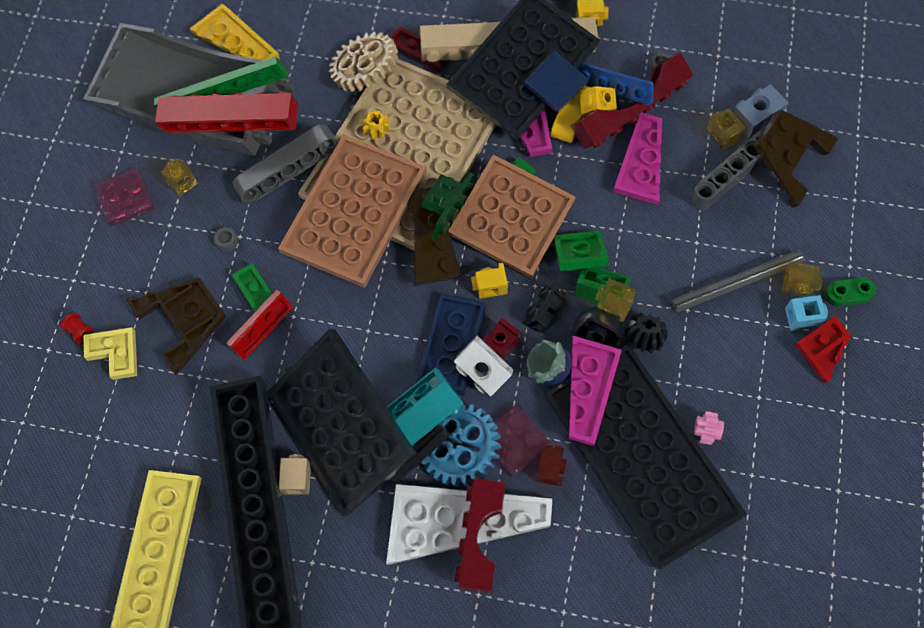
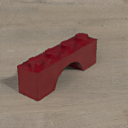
M474 478L473 486L468 485L466 501L470 502L469 512H464L462 528H467L465 539L460 538L458 555H463L461 566L456 565L454 582L459 583V590L490 595L492 593L495 563L482 554L477 543V537L480 528L488 519L502 514L505 482Z

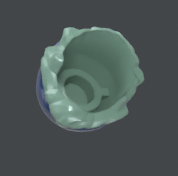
M543 340L541 343H537L528 354V377L535 378L537 383L545 385H555L562 382L568 376L572 367L570 353L560 342L553 343Z

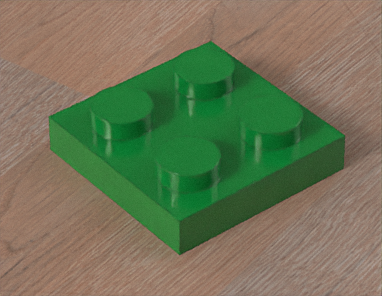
M601 230L555 235L554 246L560 271L609 266V258Z

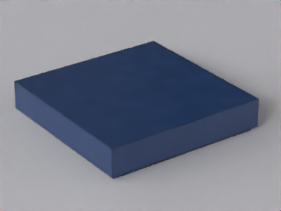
M554 51L524 81V85L555 112L559 113L588 83L589 79Z

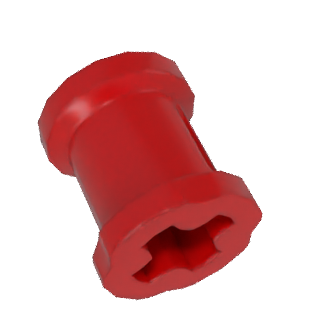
M78 313L68 314L60 323L61 329L68 331L73 336L76 344H83L84 335L94 333V329L86 325Z

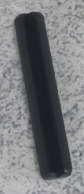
M439 425L415 446L414 450L417 455L393 475L390 480L398 483L449 438L450 433L447 428Z

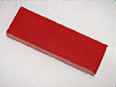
M276 290L226 344L241 359L245 360L294 307L280 291Z

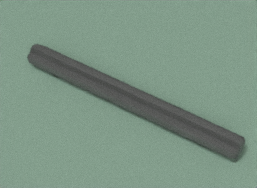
M801 250L793 251L676 297L671 302L675 312L688 309L802 264L805 257Z

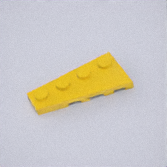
M221 4L190 28L193 35L229 54L258 60H267L275 56L280 59L277 51L224 4Z

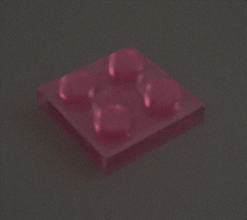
M138 168L94 185L110 226L155 209Z
M518 405L495 423L498 428L494 432H498L501 435V438L495 442H498L501 448L494 450V452L499 456L497 461L511 477L551 445V442Z

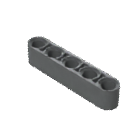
M319 124L238 175L233 180L232 185L244 204H252L333 153L338 140L327 125Z
M767 126L757 132L696 185L691 198L694 208L701 211L707 210L763 162L754 146Z

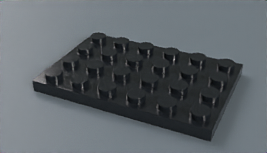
M519 0L448 81L446 88L518 141L548 106L524 85V81L554 51L578 70L599 45L600 39L546 0Z
M329 329L267 391L343 517L350 515L417 455L336 329Z

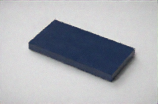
M439 294L416 383L437 367L456 393L465 396L469 375H462L456 369L457 364L454 361L476 336L479 337L487 303Z

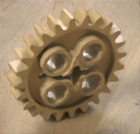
M373 32L369 36L365 33L363 38L357 36L356 41L349 40L348 46L342 45L343 50L336 51L338 56L332 58L334 63L329 64L331 68L329 73L338 88H343L344 91L350 89L353 92L357 87L361 91L363 86L366 85L367 88H370L372 82L378 84L379 78H386L384 73H390V67L396 65L394 60L398 59V50L392 38L390 39L388 35L384 36L383 33L377 35Z

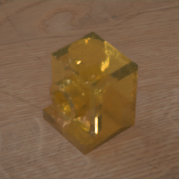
M729 108L722 112H715L709 118L707 126L709 132L720 143L722 150L741 140L746 128Z
M180 158L168 162L165 169L161 171L165 182L179 197L198 183L191 169ZM184 177H186L187 180H186L184 183H182L180 186H178L177 183H178L181 179H183Z
M790 262L784 271L782 293L787 294L791 290L797 294L806 295L812 294L814 290L820 291L823 277L819 276L820 267Z
M609 278L606 286H600L596 294L595 300L599 301L597 307L619 316L618 321L624 322L637 290Z

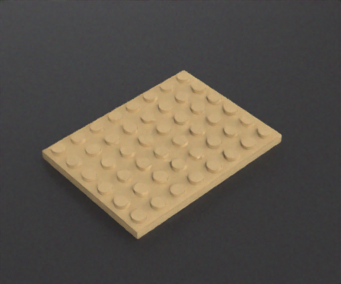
M394 60L396 65L390 67V73H384L385 79L379 78L378 84L372 82L370 88L366 87L335 135L338 143L344 134L426 166L427 172L418 189L432 187L441 174L463 183L496 124L447 89L446 84L449 80L402 60ZM380 110L383 116L388 115L390 131L385 132L384 138L372 140L370 134L364 135L362 118H366L369 111ZM332 153L317 163L298 193L301 199L306 200ZM412 198L391 240L414 250Z

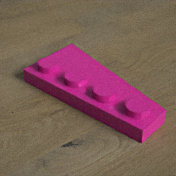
M545 109L521 137L530 157L553 153Z
M642 112L639 114V119L637 120L614 187V193L654 205L659 204L662 118Z
M573 336L569 439L591 446L595 445L621 349Z

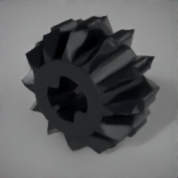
M641 312L638 316L632 315L624 331L626 343L632 344V349H640L641 353L645 350L651 354L654 350L660 351L668 336L666 323L660 322V317H652L651 313L648 316Z

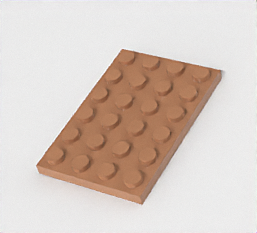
M343 134L278 247L279 252L365 288L413 198V192L418 189L427 172L426 166Z

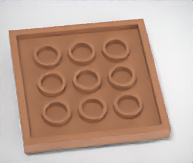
M493 155L448 233L455 239L532 279L576 197Z

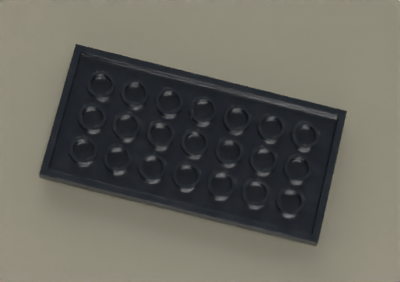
M628 344L621 348L622 351L595 445L591 446L573 441L657 571H659L748 514ZM571 378L544 393L545 398L568 433Z

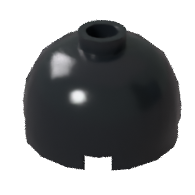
M589 307L577 315L572 325L571 336L618 348L621 341V323L616 314L611 310L603 307Z

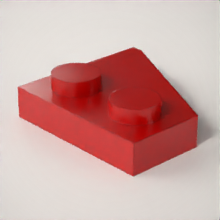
M835 315L794 345L821 381L826 383L831 380L832 371L836 363H839L842 350L847 346L851 335Z

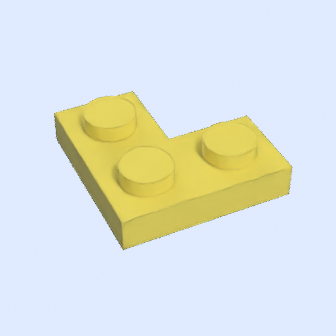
M131 327L84 335V358L87 361L109 358V377L112 380L137 376L135 330Z

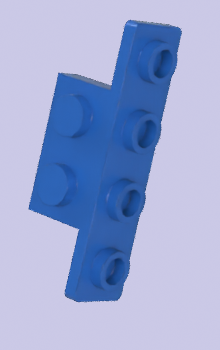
M583 63L578 69L589 79L585 86L615 88L616 96L646 105L653 103V82Z

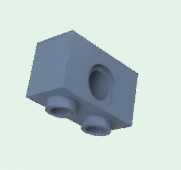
M770 84L764 89L759 88L746 101L743 99L738 102L734 107L735 111L731 120L750 138L768 125L775 112L781 109L785 111L789 102Z

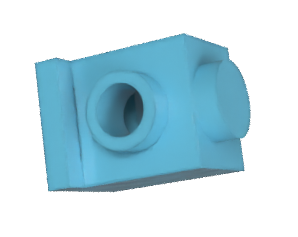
M821 295L791 299L785 307L791 331L797 328L822 325L828 316V309L826 304L822 302Z

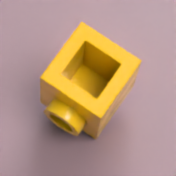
M594 86L579 92L581 114L586 115L597 109L606 111L617 110L615 88Z

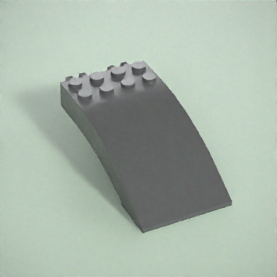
M120 23L83 99L127 119L163 131L155 123L157 107L154 106V98L264 60L219 52L157 32L153 28ZM287 75V78L242 92L241 94L293 92L295 86L291 82H287L289 79ZM266 131L169 133L197 143L252 156L256 155L260 143L271 144L272 138L265 134Z

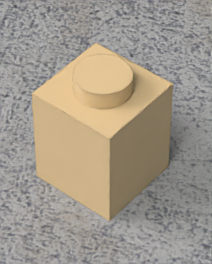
M296 454L289 455V458H281L279 490L284 495H309L311 464L307 458Z

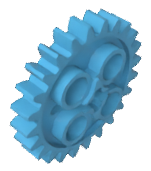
M463 404L458 413L452 417L448 416L441 422L440 425L446 427L448 431L452 426L457 425V429L447 439L457 444L464 442L468 447L480 448V451L475 452L461 445L456 447L451 442L444 441L422 461L423 465L429 466L426 471L431 475L434 474L433 478L437 481L442 480L446 485H449L452 481V484L456 487H459L460 481H462L463 484L468 486L470 478L473 480L474 478L479 479V473L487 476L485 470L487 466L490 468L495 467L490 461L492 458L499 459L494 450L501 448V445L495 442L501 438V435L498 432H494L498 426L494 422L491 423L492 417L489 414L485 415L486 412L483 409L477 410L471 404L467 410V406ZM475 432H480V436L476 440L471 441L472 435ZM448 448L446 456L440 458L441 452ZM471 455L470 462L463 465L464 458Z

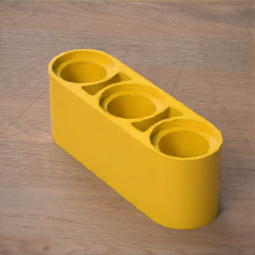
M584 86L580 91L589 89L591 87ZM579 92L558 113L551 131L552 138L573 144L576 135L570 125L584 116V114H581Z

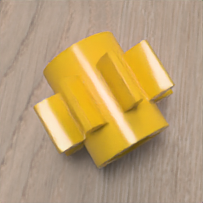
M380 110L369 111L367 117L362 118L364 135L370 134L372 140L384 138L385 132L390 131L388 115L383 116Z

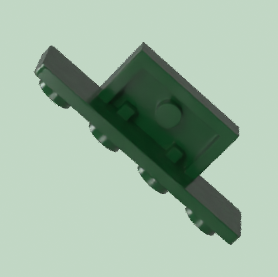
M470 172L463 183L441 174L423 199L422 207L441 215L436 223L431 240L437 241L441 234L445 235L450 225L449 221L453 222L455 220L458 208L461 209L467 196L470 195L475 186V183L472 182L473 173Z

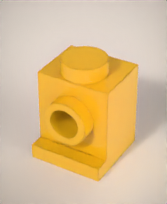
M577 0L576 18L595 17L596 26H602L603 20H608V6H604V0Z
M498 263V268L495 269L491 267L483 268L476 272V276L471 277L473 291H478L479 299L508 293V283L503 263Z

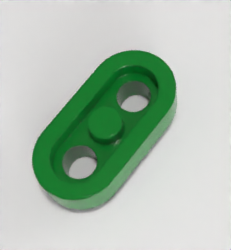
M867 278L834 281L825 290V299L829 304L836 307L864 304L874 297L876 287ZM860 286L865 287L867 291H863ZM836 289L841 290L843 294H839Z

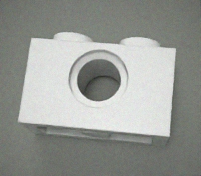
M478 336L461 351L454 361L457 364L456 369L462 375H469L475 381V387L483 394L487 392L490 396L513 373V369ZM483 362L488 365L489 370L484 373L479 372L476 369V364Z

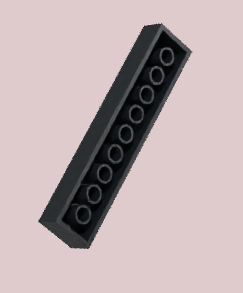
M255 376L210 386L241 628H303L283 493L279 490L280 473L266 384L261 376Z

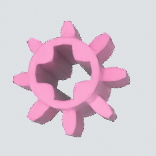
M706 411L703 417L697 416L694 435L700 437V443L712 445L715 439L721 440L724 421L717 419V413Z

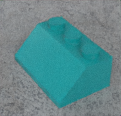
M436 367L389 404L387 409L414 448L428 432L431 433L444 419L458 413L464 403Z

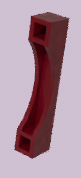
M679 52L652 69L649 80L653 82L652 104L646 105L635 101L629 107L622 110L606 111L597 109L587 113L570 126L584 149L591 146L595 149L606 142L605 137L608 135L612 137L623 130L621 126L625 123L630 125L639 119L638 114L642 111L647 113L656 107L655 102L658 100L662 102L671 97L672 90L678 91L688 85L687 80L694 75L683 55Z

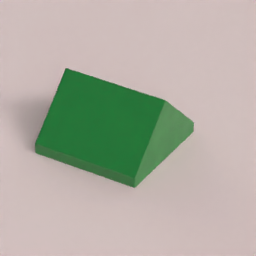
M600 267L584 268L578 278L574 296L621 311L632 278Z

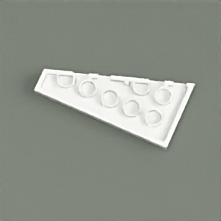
M396 484L387 565L458 549L460 538L465 539L467 528H462L464 512H469L470 502L466 501L467 491ZM504 494L502 514L488 519L482 525L478 533L477 543L550 527L552 499Z

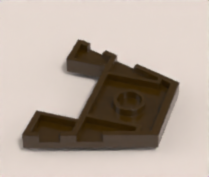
M781 109L774 113L754 147L768 170L775 173L779 180L777 185L781 191L785 190L790 198L788 203L794 208L800 205L808 191L792 175L808 145L811 144L824 156L831 152L838 138Z
M200 277L172 285L170 289L160 292L152 291L148 292L146 296L139 298L131 297L126 300L139 320L162 306L184 339V341L162 354L175 375L182 370L227 317Z

